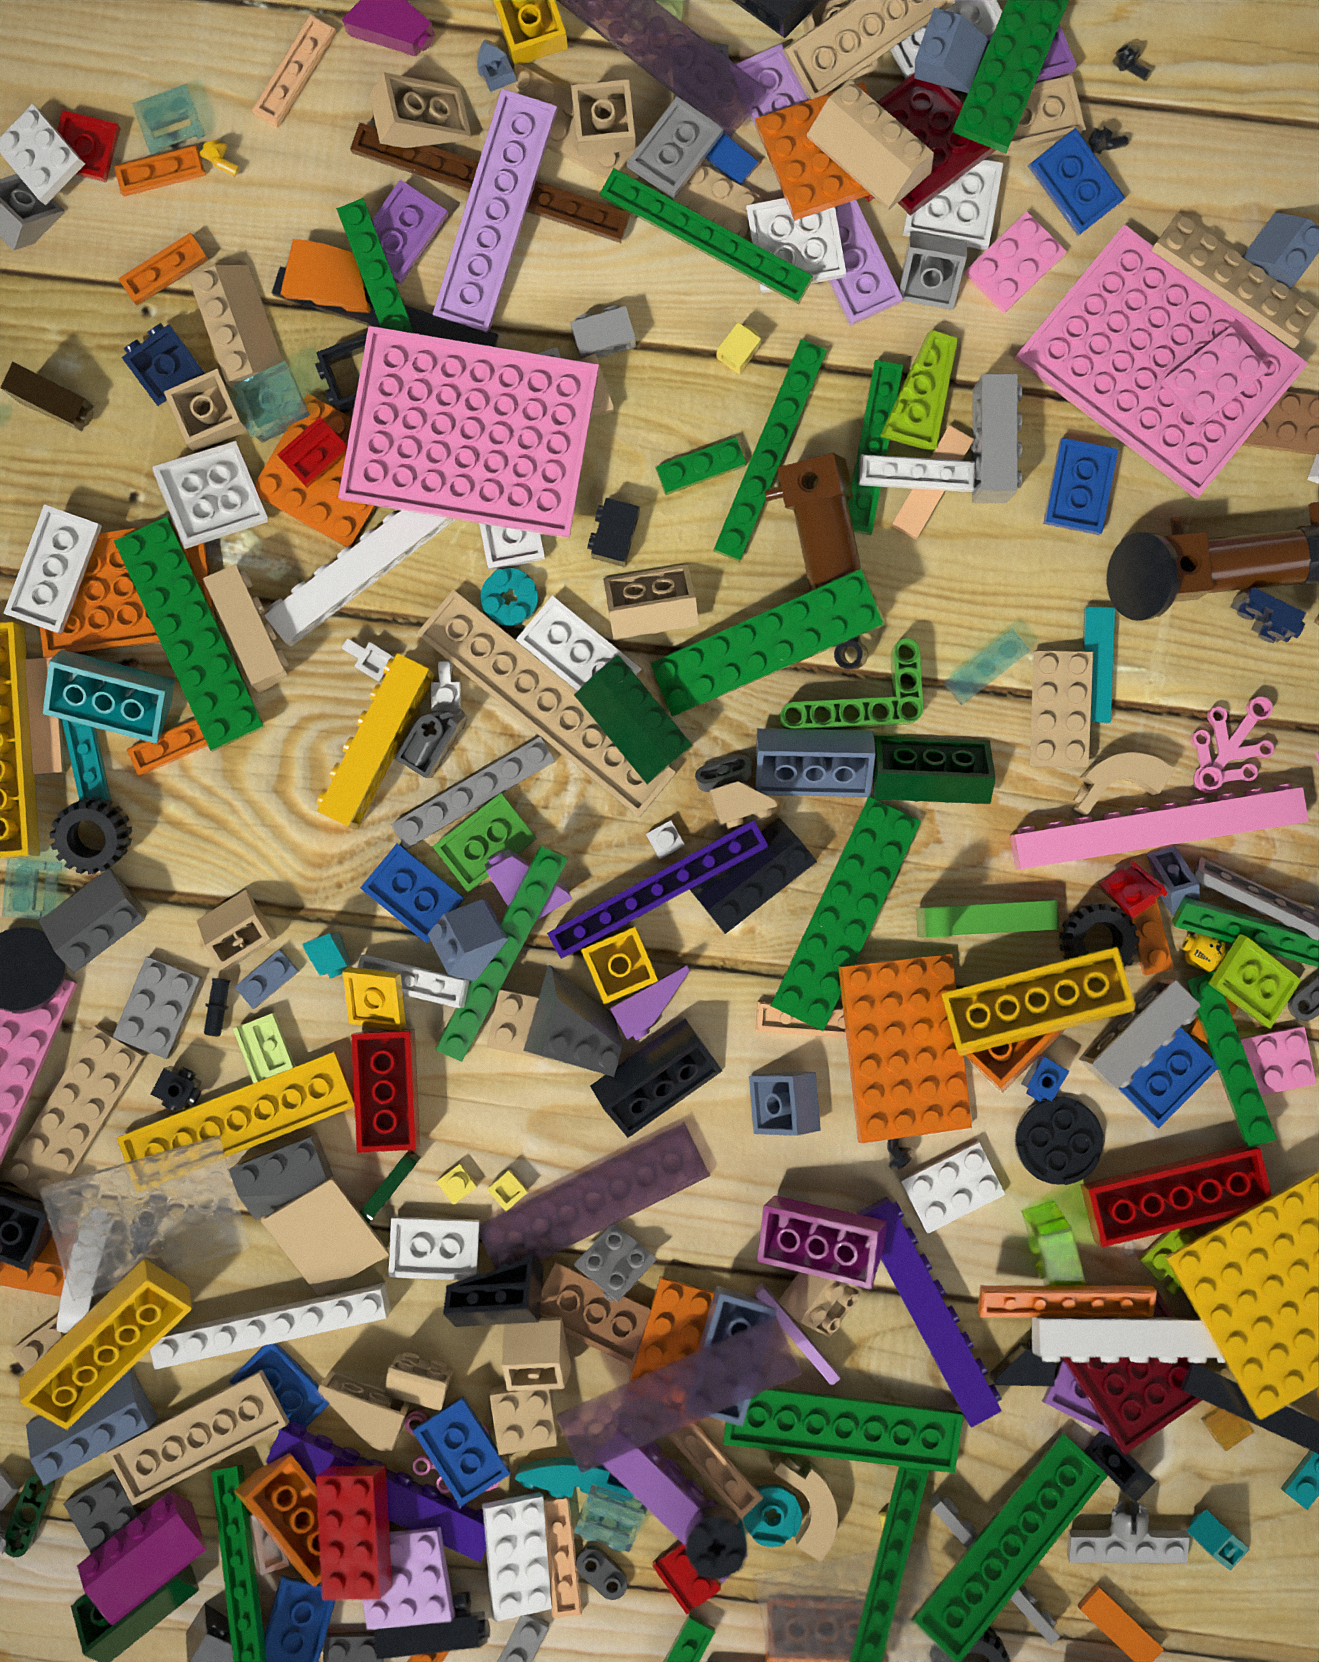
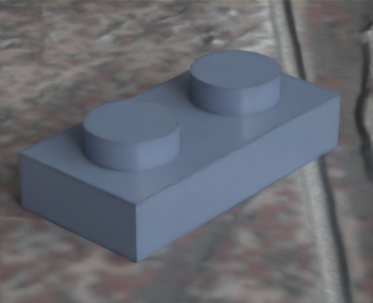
M280 949L238 983L235 988L250 1007L255 1009L300 971Z

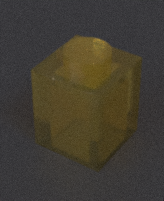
M1219 1407L1201 1418L1214 1440L1225 1451H1228L1255 1432L1249 1421Z

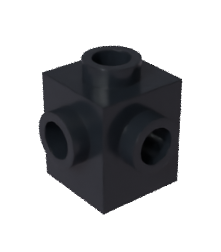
M173 1066L163 1068L150 1095L162 1100V1105L172 1111L184 1110L190 1105L194 1106L202 1092L198 1088L202 1081L195 1078L196 1073L188 1068L180 1067V1069H177Z

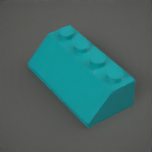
M61 649L49 661L42 714L157 744L171 707L175 679Z

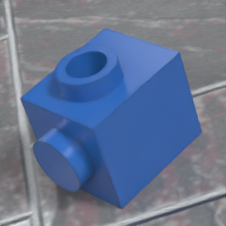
M1040 1055L1031 1065L1021 1084L1028 1088L1026 1094L1039 1102L1043 1098L1052 1102L1069 1071L1045 1056Z

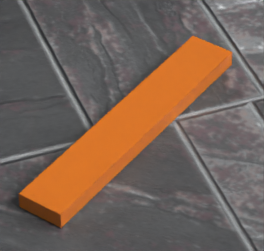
M980 1285L977 1312L980 1317H1153L1157 1290L1154 1286Z

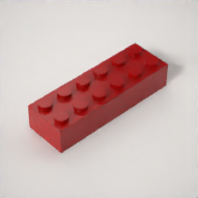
M1245 1145L1080 1184L1094 1242L1102 1248L1236 1216L1272 1196L1261 1148L1256 1146L1246 1148Z

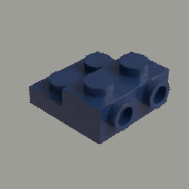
M159 323L147 332L150 338L140 343L136 339L123 348L127 354L121 357L157 406L167 400L164 391L205 374L171 325L168 324L164 327L162 323Z
M1254 587L1235 596L1230 606L1237 610V615L1247 620L1256 619L1251 630L1259 633L1258 637L1266 642L1274 643L1275 641L1282 640L1287 643L1291 637L1297 639L1305 627L1303 619L1306 612Z

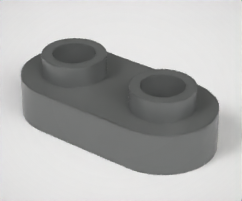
M735 755L700 767L695 773V778L700 790L710 792V790L731 783L747 781L753 774V767L750 758L745 755Z
M1319 974L1296 991L1289 999V1012L1296 1019L1308 1021L1319 1015ZM1304 1000L1306 1008L1301 1011L1299 1009V1002Z
M587 1546L579 1552L577 1557V1570L579 1574L604 1598L609 1600L621 1598L627 1590V1576L625 1572L597 1546ZM594 1561L597 1565L595 1568H588L586 1563ZM614 1581L618 1586L615 1589H610L607 1584Z

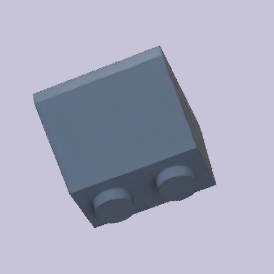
M934 8L915 58L914 78L969 93L986 49L988 38L963 15Z
M1275 212L1242 257L1253 265L1262 268L1266 274L1279 283L1285 284L1290 289L1300 279L1319 253V226L1308 218Z
M484 899L443 914L428 934L448 975L471 981L477 980L508 940L489 903Z
M787 1072L749 1076L754 1134L799 1136L821 1131L816 1072Z

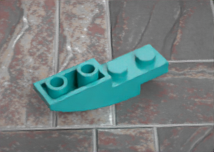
M563 1456L534 1460L519 1465L515 1480L519 1481L523 1487L528 1489H537L539 1487L548 1490L550 1495L557 1498L572 1497L575 1486L580 1487V1491L588 1495L599 1493L608 1496L610 1501L617 1504H624L625 1502L632 1504L634 1497L616 1477L609 1475L610 1471L597 1459Z

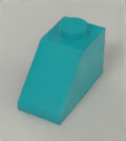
M340 932L329 933L302 943L319 976L328 974L329 979L342 975L345 967L352 965Z
M1207 1509L1203 1513L1196 1514L1190 1522V1527L1186 1530L1214 1559L1230 1571L1250 1550Z

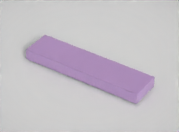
M761 1282L755 1288L757 1299L777 1309L775 1320L829 1384L834 1385L841 1379L838 1370L793 1317L778 1303L777 1298L766 1285Z

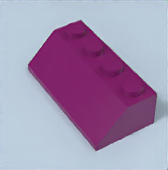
M774 1195L763 1206L757 1262L871 1289L884 1249L887 1221Z
M169 1491L77 1565L83 1590L110 1624L114 1625L207 1550L192 1502Z

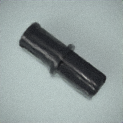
M212 978L209 1002L205 1003V1007H208L204 1026L205 1035L218 1037L222 1033L225 1010L229 1009L226 1003L231 980Z

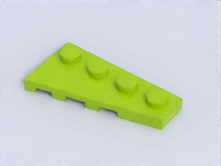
M934 330L927 333L880 437L928 451L936 450L958 338Z

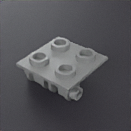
M613 1222L576 1261L574 1266L605 1291L603 1295L607 1300L612 1302L614 1299L619 1302L653 1265L657 1258Z

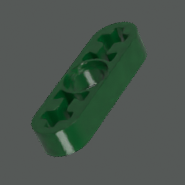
M412 1150L406 1152L360 1210L361 1215L368 1224L421 1159Z
M37 1472L25 1482L4 1536L7 1544L5 1553L10 1557L16 1558L24 1555L33 1545L54 1491L55 1480L45 1486L42 1483V1487L46 1489H43L36 1499L32 1498L37 1490V1485L33 1483L41 1480ZM29 1506L36 1511V1519L34 1521H27L23 1518V1507ZM21 1529H25L26 1531L20 1540L22 1545L18 1548L15 1546L16 1541L13 1539L20 1533Z

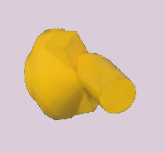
M211 140L203 144L204 149L200 151L201 157L211 161L218 169L234 177L237 175L239 166L223 158L227 150L226 143H220L219 140Z

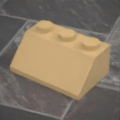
M688 564L603 578L613 639H627L638 635L657 634L662 631L686 629L699 625L696 597Z

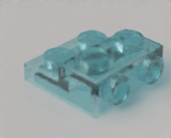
M286 361L233 385L237 396L234 397L236 405L242 413L245 412L248 419L245 422L246 429L252 438L256 437L262 443L288 431L287 426L310 416L290 366Z
M592 1484L579 1512L574 1533L581 1535L587 1541H598L607 1544L613 1550L630 1552L636 1540L638 1529L646 1515L647 1508L639 1500Z

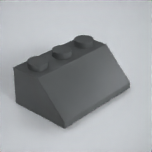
M108 868L41 918L39 923L54 951L75 973L142 923L146 918L147 910L112 869Z

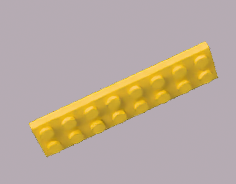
M334 1051L119 1136L116 1140L136 1192H140L354 1107V1096L337 1052Z

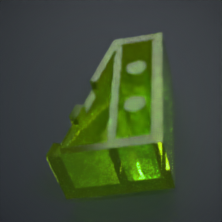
M1055 1201L1021 1210L1029 1235L1028 1242L1036 1258V1262H1034L1039 1279L1043 1280L1044 1286H1086L1072 1227Z

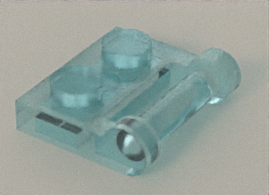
M186 84L132 103L151 155L159 153L161 148L196 136L199 139L206 136ZM187 119L190 120L191 125L158 137L153 135V131Z
M7 858L2 916L41 919L55 909L58 873L62 871V863ZM39 870H47L43 910H35Z

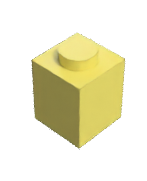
M737 322L717 349L716 358L740 374L760 348L761 338L758 337L759 333L753 327L747 324L743 326Z

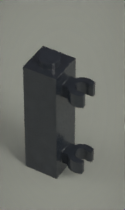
M470 1591L458 1592L456 1595H453V1606L456 1614L452 1621L374 1629L376 1659L480 1648L488 1643L490 1623L488 1619H485V1611L471 1612Z

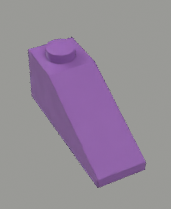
M687 965L610 1007L627 1039L633 1036L636 1041L650 1033L648 1027L654 1024L690 970Z

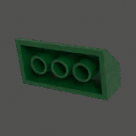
M619 654L599 669L574 694L647 785L693 747Z
M875 735L874 799L991 804L996 777L990 740Z
M188 1564L114 1625L105 1619L87 1594L72 1604L71 1610L83 1656L97 1662L113 1661L197 1593L199 1587L191 1564Z

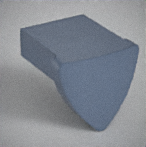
M486 39L483 40L477 56V71L479 76H483L489 91L492 92L516 82L514 72L510 66L511 60L506 52L499 45Z

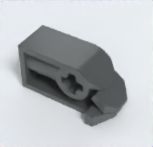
M455 709L446 713L441 710L420 717L394 759L426 779L432 778L461 729L466 725L467 715L462 709ZM436 723L434 728L437 730V733L428 735L430 730L427 728V725Z

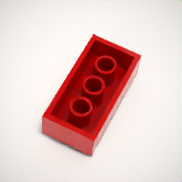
M415 1029L366 1031L351 1034L356 1152L416 1150L420 1146Z
M329 1466L316 1476L322 1600H380L393 1587L386 1466Z

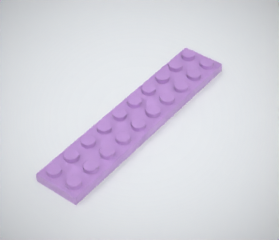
M782 44L730 67V75L754 125L755 119L808 101L803 88L782 51L784 49ZM856 200L835 207L846 277L829 280L850 326L896 306L903 301L902 295Z

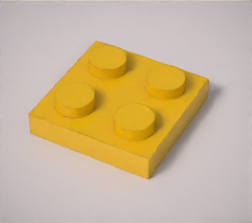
M347 967L343 971L349 1024L401 1031L406 1026L401 973Z

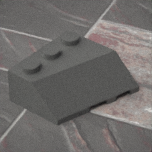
M548 965L523 1051L614 1077L622 1051L616 1018L559 971Z
M317 1133L236 1164L228 1169L239 1199L255 1220H261L260 1217L263 1214L265 1216L269 1215L333 1176Z

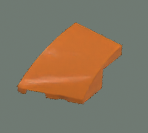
M293 239L281 295L287 299L311 300L316 305L339 306L346 311L370 313V304L366 301L364 291L366 286L352 252L323 243Z

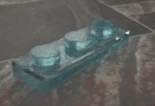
M1012 628L943 684L960 705H963L1031 650Z

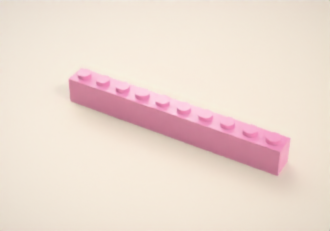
M1292 783L1274 786L1275 792L1264 793L1263 788L1245 791L1246 797L1235 798V793L1217 795V801L1207 803L1206 797L1188 800L1189 806L1179 808L1177 802L1160 805L1161 811L1150 812L1149 807L1132 809V815L1121 817L1120 812L1103 814V820L1095 822L1092 821V816L1074 819L1075 825L1064 826L1063 821L1047 823L1046 830L1035 831V826L1017 828L1018 834L1010 836L1015 869H1025L1309 822L1303 787L1293 789Z

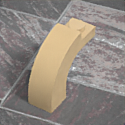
M1138 752L1121 753L1105 758L1089 767L1079 778L1088 787L1083 786L1077 792L1073 799L1077 803L1072 810L1081 816L1089 814L1104 790L1117 780L1133 782L1151 795L1159 794L1176 769L1157 757Z
M778 1454L772 1463L774 1473L799 1489L809 1501L808 1515L795 1536L796 1546L821 1563L834 1542L838 1525L837 1507L831 1487L823 1473L812 1462L809 1461L804 1470H801L802 1465L794 1458L788 1456L785 1459Z

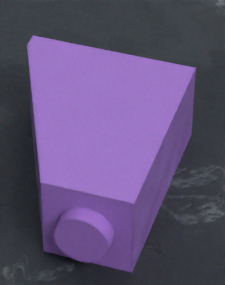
M510 849L505 852L500 850L488 857V862L485 863L488 875L508 906L531 864ZM556 881L537 920L572 900L566 886Z

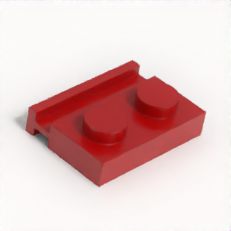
M320 416L277 455L305 487L308 488L346 454L347 445Z
M1132 861L1129 868L1126 870L1121 868L1099 883V886L1106 896L1130 917L1134 918L1156 903L1157 897L1160 895L1165 897L1168 894L1160 882Z
M682 1542L663 1554V1557L652 1562V1567L687 1615L693 1608L700 1606L721 1590V1585L717 1579L701 1577L696 1573L688 1560L686 1546Z

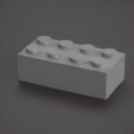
M982 374L972 390V438L974 439L972 442V461L975 462L972 503H1007L1015 495L1017 488H1021L1022 471L1017 470V459H1021L1022 442L1017 441V430H1021L1022 413H1017V402H1020L1022 398V384H1017V374Z
M1159 978L1135 1002V1010L1124 1013L1079 1060L1104 1085L1114 1089L1124 1088L1132 1082L1135 1077L1133 1073L1140 1066L1145 1067L1152 1062L1156 1056L1154 1052L1161 1045H1168L1176 1037L1175 1031L1182 1024H1189L1197 1016L1196 1010L1201 1005L1176 980Z

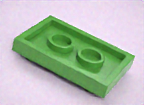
M500 793L432 847L467 892H470L489 877L485 868V863L488 862L489 856L497 851L503 850L505 852L509 849L519 854L537 838L504 795Z

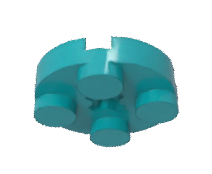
M506 568L495 570L486 579L481 589L480 599L483 610L493 622L501 626L514 627L529 620L538 607L539 596L534 581L525 572L518 569ZM509 590H513L514 596L518 597L516 602L511 601L510 605H506L502 595L503 593H508Z
M777 1484L755 1487L763 1495V1498L743 1517L745 1528L760 1545L766 1547L782 1546L792 1536L795 1537L801 1527L802 1512L797 1497L786 1487ZM772 1508L776 1509V1512L781 1514L780 1518L777 1517L774 1519V1522H768V1517L764 1515L765 1512L770 1511Z

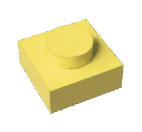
M459 1163L436 1181L453 1205L478 1187L462 1163Z
M510 1169L487 1188V1191L505 1211L509 1210L529 1191Z

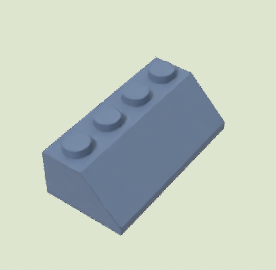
M757 728L755 790L764 795L870 797L876 754L873 731Z
M716 1286L683 1396L685 1410L743 1426L777 1312L776 1308L744 1293Z
M132 1368L67 1430L43 1416L26 1425L30 1461L44 1486L148 1429L158 1419Z

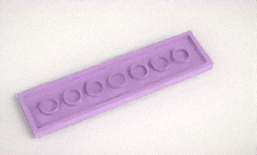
M501 88L433 311L434 316L486 333L490 331L558 111L557 106Z

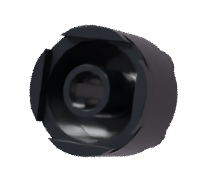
M710 1505L700 1509L686 1528L687 1557L699 1576L723 1579L740 1571L744 1565L747 1556V1539L744 1524L738 1515L724 1506ZM713 1539H719L720 1544L714 1545Z

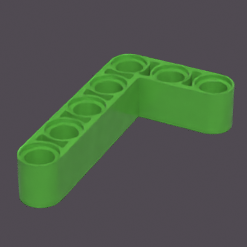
M905 638L898 641L892 648L890 657L893 697L791 702L786 704L779 715L780 724L785 729L816 730L896 726L914 723L923 714L919 645L913 639ZM906 646L910 648L912 658L910 660L902 659L898 654L899 647ZM901 675L912 677L914 681L913 688L905 689L901 686ZM903 704L913 705L915 708V716L913 718H907L902 714L901 708ZM874 705H882L886 709L887 715L885 719L874 717L872 713ZM845 707H854L858 712V718L854 721L847 720L843 714ZM789 709L797 710L801 716L800 722L796 724L789 723L785 718V712ZM815 709H826L829 712V720L827 722L817 721L814 716Z
M1058 900L916 908L917 937L941 938L953 937V935L1059 929Z

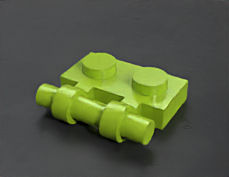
M1189 1227L1165 1232L1138 1257L1158 1281L1161 1282L1167 1275L1173 1279L1165 1287L1173 1297L1183 1288L1165 1256L1199 1238Z

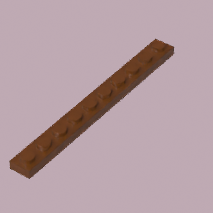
M359 122L350 148L352 154L469 193L479 164L477 161L429 145L403 148L380 144L377 128ZM537 181L535 182L526 211L618 243L622 242L630 219V213Z

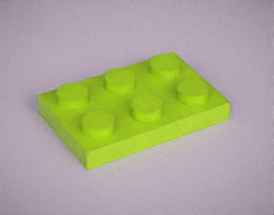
M1239 934L1208 984L1260 1024L1271 1029L1298 987L1301 979L1250 938Z

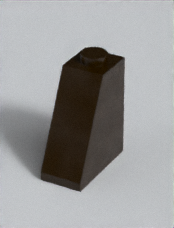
M12 362L0 388L18 403L81 432L84 426L91 422L94 406L87 399Z

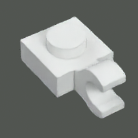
M347 638L342 646L344 651L358 659L354 667L378 682H381L385 675L383 671L390 658L394 659L393 656L371 642L364 649Z
M450 661L438 662L439 682H431V711L443 710L448 712L461 709V682H452V663Z

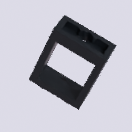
M367 333L316 352L319 362L315 363L317 372L321 380H327L329 389L325 390L331 407L336 405L342 413L354 409L356 394L346 398L342 397L331 364L363 353Z

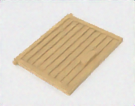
M333 1176L269 1215L265 1216L263 1214L260 1217L263 1225L320 1297H324L325 1292L389 1255L388 1249Z

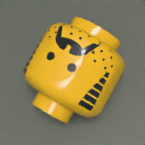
M1199 933L1194 935L1188 934L1181 947L1185 951V962L1204 972L1217 970L1229 951L1226 949L1225 941Z

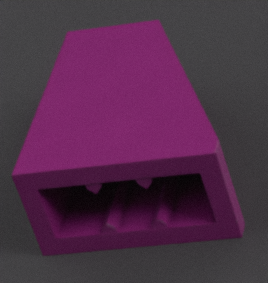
M359 0L342 19L346 32L351 37L415 57L421 51L427 50L435 37L432 23L406 0Z

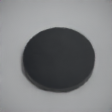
M1150 532L1134 533L1123 539L1111 555L1106 576L1108 594L1115 609L1130 620L1145 621L1160 617L1171 607L1177 596L1181 581L1178 580L1176 562L1178 555L1172 544L1165 537Z
M29 927L12 928L1 932L0 1010L20 1014L32 1012L47 1005L56 997V993L62 986L67 973V965L54 951L45 932Z
M1058 1096L1054 1097L1052 1102L1047 1099H1043L1041 1102L1038 1101L1023 1113L1015 1131V1148L1020 1162L1034 1177L1050 1184L1069 1185L1084 1179L1096 1168L1100 1161L1104 1136L1097 1117L1088 1107L1071 1098Z

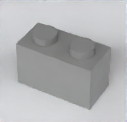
M618 305L605 308L603 313L593 316L590 313L582 314L576 317L575 321L571 322V329L580 359L596 354L598 359L636 347V338L626 306L620 308Z

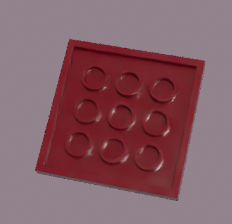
M912 74L876 102L934 152L931 173L898 202L909 216L996 151L993 148L952 133L963 103L948 87L915 79L914 74Z
M1157 1291L1153 1317H1174ZM1061 1357L1123 1454H1127L1203 1401L1180 1390L1190 1364L1188 1357H1177L1176 1363L1160 1362L1159 1357H1148V1362L1143 1363L1131 1362L1130 1357H1119V1362H1102L1100 1357H1089V1362L1071 1361V1357ZM1196 1363L1204 1368H1207L1205 1363Z

